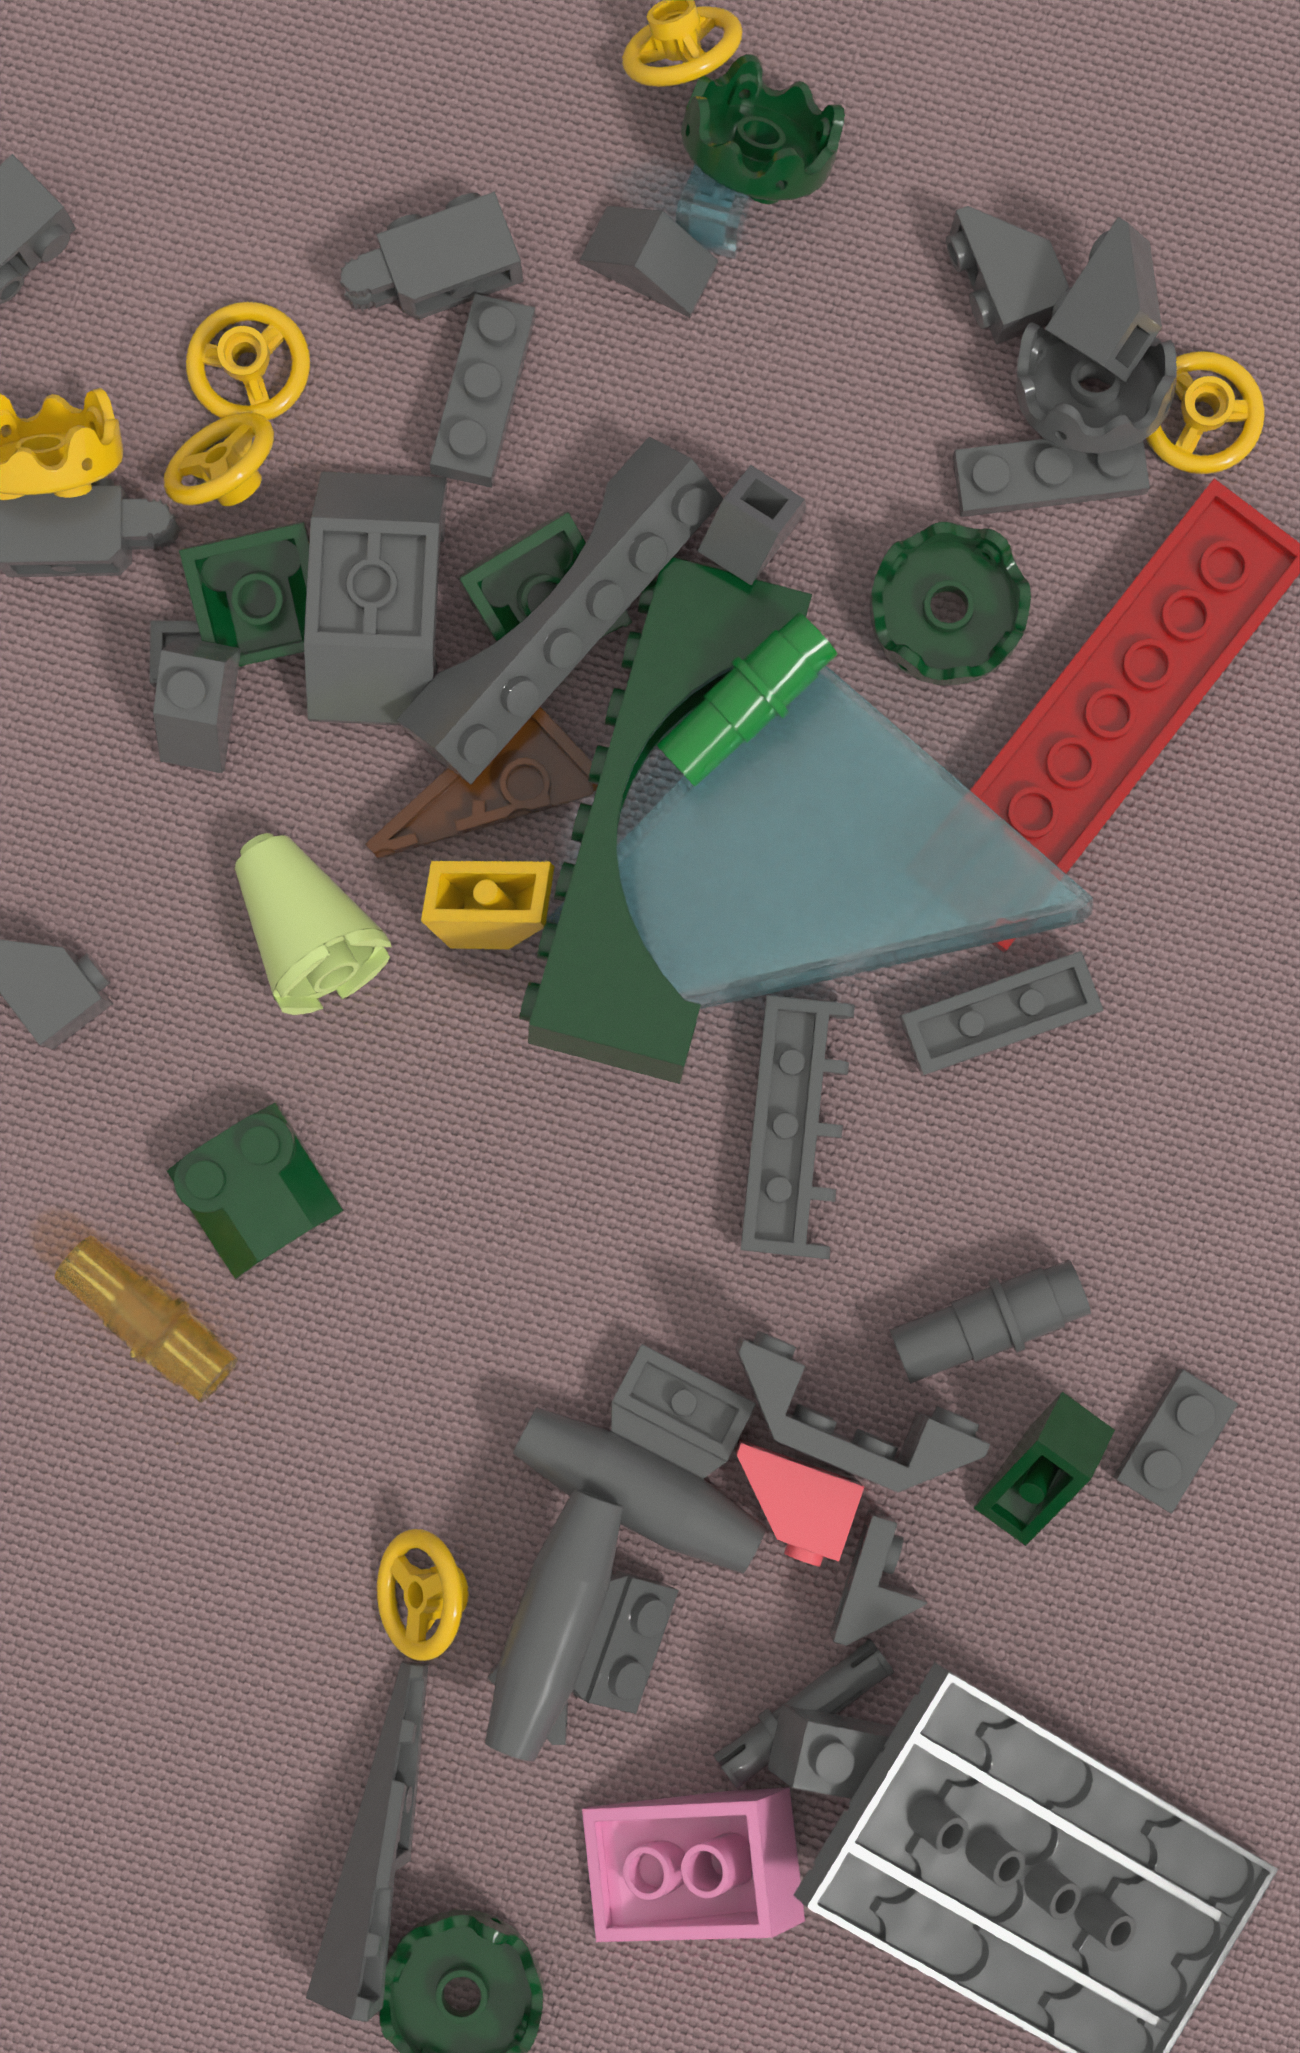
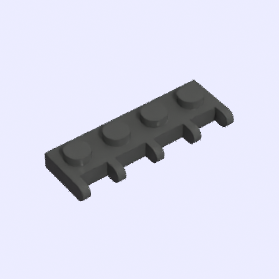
M766 996L740 1250L830 1260L831 1247L821 1243L806 1244L810 1201H836L837 1189L813 1187L812 1181L817 1137L842 1139L843 1125L818 1123L823 1073L848 1075L849 1062L825 1059L829 1017L836 1019L854 1018L855 1005Z

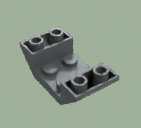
M321 471L311 515L304 634L307 716L309 722L401 726L397 719L437 675L438 664L435 658L440 542H444L446 477Z
M757 1331L753 1342L743 1337H740L735 1349L768 1430L775 1441L898 1493L986 1457L990 1444L975 1436L979 1424L936 1406L932 1417L918 1411L916 1412L898 1458H895L898 1447L893 1446V1443L860 1429L856 1430L852 1440L834 1432L837 1422L832 1417L809 1407L797 1404L794 1413L791 1414L787 1410L805 1368V1365L792 1359L797 1347L761 1331Z

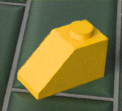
M431 861L421 922L450 949L509 950L544 928L555 866L551 862Z

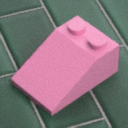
M790 1788L723 1791L592 1806L582 1809L596 1942L773 1938L805 1922L803 1903L794 1896L801 1881Z

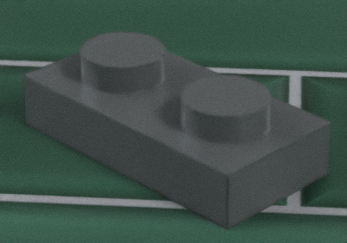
M1178 1369L1113 1478L1172 1514L1238 1403L1184 1369Z

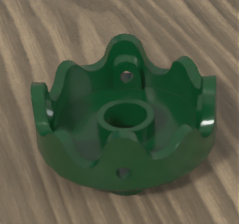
M745 54L738 57L728 71L720 78L712 80L705 75L698 79L683 118L681 127L683 146L694 164L707 176L720 185L749 196L756 202L775 204L781 200H794L808 196L820 189L831 173L844 126V108L839 104H830L821 111L813 99L810 88L802 81H796L783 90L770 89L762 80L763 69L759 58L752 54Z
M938 522L906 540L897 541L889 548L874 579L870 595V621L875 638L883 652L901 671L917 680L935 685H962L979 680L992 673L1011 656L1026 629L1031 602V589L1029 582L1024 578L1013 558L1010 544L1000 533L988 528L975 529L951 522ZM941 592H953L963 600L966 607L965 616L955 623L942 622L932 613L931 599Z
M452 1910L435 1914L416 1924L399 1940L388 1958L383 2008L379 2011L382 2033L385 2039L390 2041L400 2053H527L535 2042L543 2011L544 1983L539 1962L529 1943L520 1933L496 1916L477 1910ZM457 1977H466L473 1980L481 1992L479 2003L469 2010H457L450 2006L444 1996V1987L450 1980Z

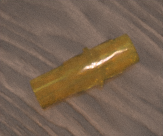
M90 1235L81 1241L67 1255L57 1269L54 1276L55 1280L102 1319L103 1325L131 1348L130 1357L137 1363L145 1360L175 1387L180 1386L199 1403L207 1400L223 1384L235 1368L238 1357L218 1341L219 1337L188 1312L189 1303L182 1297L174 1300L147 1276L138 1274L95 1236Z

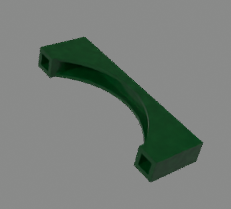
M674 557L659 572L658 578L655 577L641 592L638 612L647 614L642 633L630 631L621 665V668L631 670L626 690L614 687L605 719V725L615 727L609 747L597 745L588 778V782L598 784L593 804L580 803L571 836V840L581 843L576 863L564 861L561 867L554 894V899L564 902L559 922L557 924L546 921L541 936L537 959L547 961L541 984L529 981L524 994L519 1019L529 1022L528 1044L680 1084L701 1004L684 1000L664 976L644 945L630 915L620 880L617 856V830L620 815L631 785L647 758L656 749V745L705 700L704 696L734 669L730 663L737 656L743 660L774 630L779 631L798 612L807 617L812 594L757 579L750 585L730 572Z

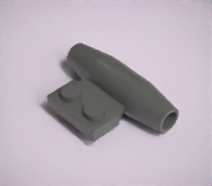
M641 1344L611 1402V1431L536 1407L513 1451L515 1456L569 1497L573 1489H579L622 1505L623 1512L620 1525L668 1550L732 1571L745 1573L767 1529L757 1519L703 1480L728 1461L756 1403Z
M573 1489L539 1551L499 1660L485 1744L490 1748L517 1759L535 1761L572 1692L574 1693L573 1695L590 1704L634 1714L637 1713L679 1590L663 1582L616 1570L615 1574H612L623 1512L622 1505L579 1489Z

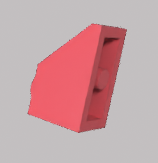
M739 1439L735 1450L736 1455L776 1539L787 1543L784 1554L819 1567L823 1557L839 1561L864 1490L862 1483Z

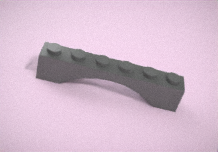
M649 436L607 483L602 508L592 533L573 566L552 593L523 622L496 643L468 660L439 672L400 715L397 721L431 756L466 782L472 784L723 501V497L692 458Z

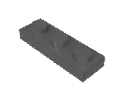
M474 294L430 461L431 474L492 488L536 319L535 307Z
M1047 439L958 449L953 454L961 517L1146 495L1150 489L1143 441L1120 451L1101 454L1073 451L1060 447Z
M1079 951L900 1016V1020L922 1077L1098 1014L1104 1010L1083 953Z

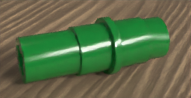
M798 612L779 631L774 630L743 660L737 656L730 663L734 669L704 696L705 700L656 746L686 779L696 787L744 741L748 743L776 716L783 719L789 713L786 707L819 677L817 673L835 658L838 653L823 634L802 613Z

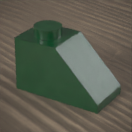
M1061 1392L1027 1429L977 1500L974 1509L1026 1546L1092 1479L1115 1429L1067 1394Z

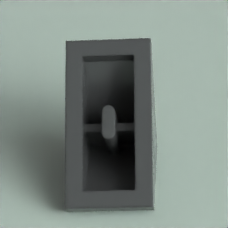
M616 206L606 207L579 260L581 265L691 318L718 265V259L664 211Z

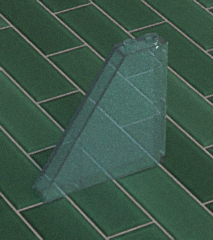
M827 666L817 673L819 677L786 707L789 713L783 719L776 716L748 743L744 741L696 787L683 776L617 845L622 888L630 915L644 945L661 972L683 999L701 1004L700 1009L1083 923L1092 914L1093 897ZM564 902L546 921L558 924Z

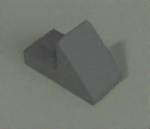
M870 1510L867 1511L830 1630L833 1642L847 1646L927 1604L926 1599L920 1594L880 1582L883 1572L894 1573L904 1541V1537L895 1534L898 1523L892 1517Z

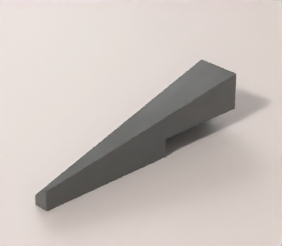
M401 1662L306 1995V1999L350 2020L367 2022L383 2008L395 1872L411 1861L429 1664Z

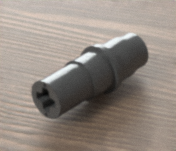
M1067 1260L1044 1270L1040 1267L1001 1283L996 1277L988 1280L989 1287L952 1301L951 1306L889 1329L910 1384L971 1360L977 1362L1011 1348H1014L1016 1353L1024 1351V1343L1065 1328L1066 1323L1091 1314L1086 1294L1072 1262Z

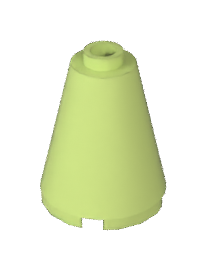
M271 833L261 834L249 840L241 848V857L235 864L236 875L274 1000L283 1013L300 1015L323 1009L318 998L336 990L341 999H344L371 981L387 964L390 956L385 947L392 946L385 932L288 836H274Z

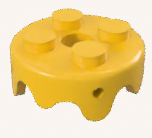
M102 388L86 393L83 409L71 406L59 395H48L44 399L40 411L35 416L27 419L18 417L10 400L0 393V500L54 493V495L64 498L82 496L92 490L91 483L103 479L112 473L122 462L123 445L119 420L115 419L110 399Z

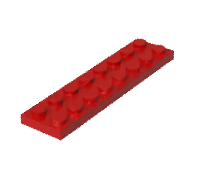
M1214 478L927 844L904 876L1003 953L1006 952L1300 574V543Z

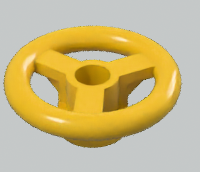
M662 0L648 11V25L637 32L625 47L622 57L623 68L632 80L647 86H673L696 80L716 70L732 57L742 40V25L733 13L723 8L710 6L696 7L694 0ZM714 27L722 29L724 31L723 37L711 50L705 52L701 49L700 41ZM664 59L671 61L682 60L684 62L667 67L645 65L646 63Z
M257 302L230 304L210 314L194 332L186 355V372L194 395L207 410L219 418L242 412L257 413L263 415L268 420L280 416L299 399L306 386L310 371L308 345L297 324L277 308ZM256 321L269 325L262 333L249 326H236L222 335L218 345L210 344L212 339L221 330L237 322ZM285 340L291 354V372L280 392L269 399L262 376L268 367L270 355ZM251 352L257 355L255 361L249 366L242 367L236 364L237 359L243 353ZM205 365L223 368L229 376L242 381L251 405L231 403L218 395L207 379Z
M1207 351L1190 352L1177 356L1175 393L1182 401L1181 410L1185 426L1175 445L1165 435L1161 425L1146 440L1163 461L1181 471L1194 474H1210L1226 470L1242 461L1259 440L1264 424V402L1261 391L1252 375L1242 365L1227 356ZM1205 370L1224 376L1235 385L1243 400H1235L1232 388L1221 378L1204 376L1193 381L1188 372ZM1205 402L1209 404L1213 409L1214 415L1210 417L1200 415L1195 408V403ZM1245 421L1239 437L1227 449L1211 455L1193 454L1204 432L1215 430L1225 422Z
M242 412L214 421L195 433L178 449L165 470L163 484L168 497L174 502L183 505H198L217 499L223 506H233L246 500L260 486L262 476L258 469L267 458L273 446L274 430L270 421L257 413ZM227 437L222 443H219V444H217V445L211 447L207 452H204L206 449H208L210 446H212V445L215 444L216 442H218V441L222 440L223 438ZM187 475H193L206 481L195 486H185L182 484L183 477Z
M410 1529L397 1535L387 1546L382 1556L377 1576L378 1609L388 1637L400 1652L415 1660L426 1661L434 1659L447 1650L458 1632L462 1613L468 1602V1583L464 1573L456 1565L450 1550L440 1538L427 1530ZM411 1549H421L429 1555L435 1566L429 1569H420L412 1565L405 1554ZM396 1580L404 1590V1601L408 1609L407 1627H405L397 1606ZM441 1618L434 1635L426 1640V1633L436 1619Z

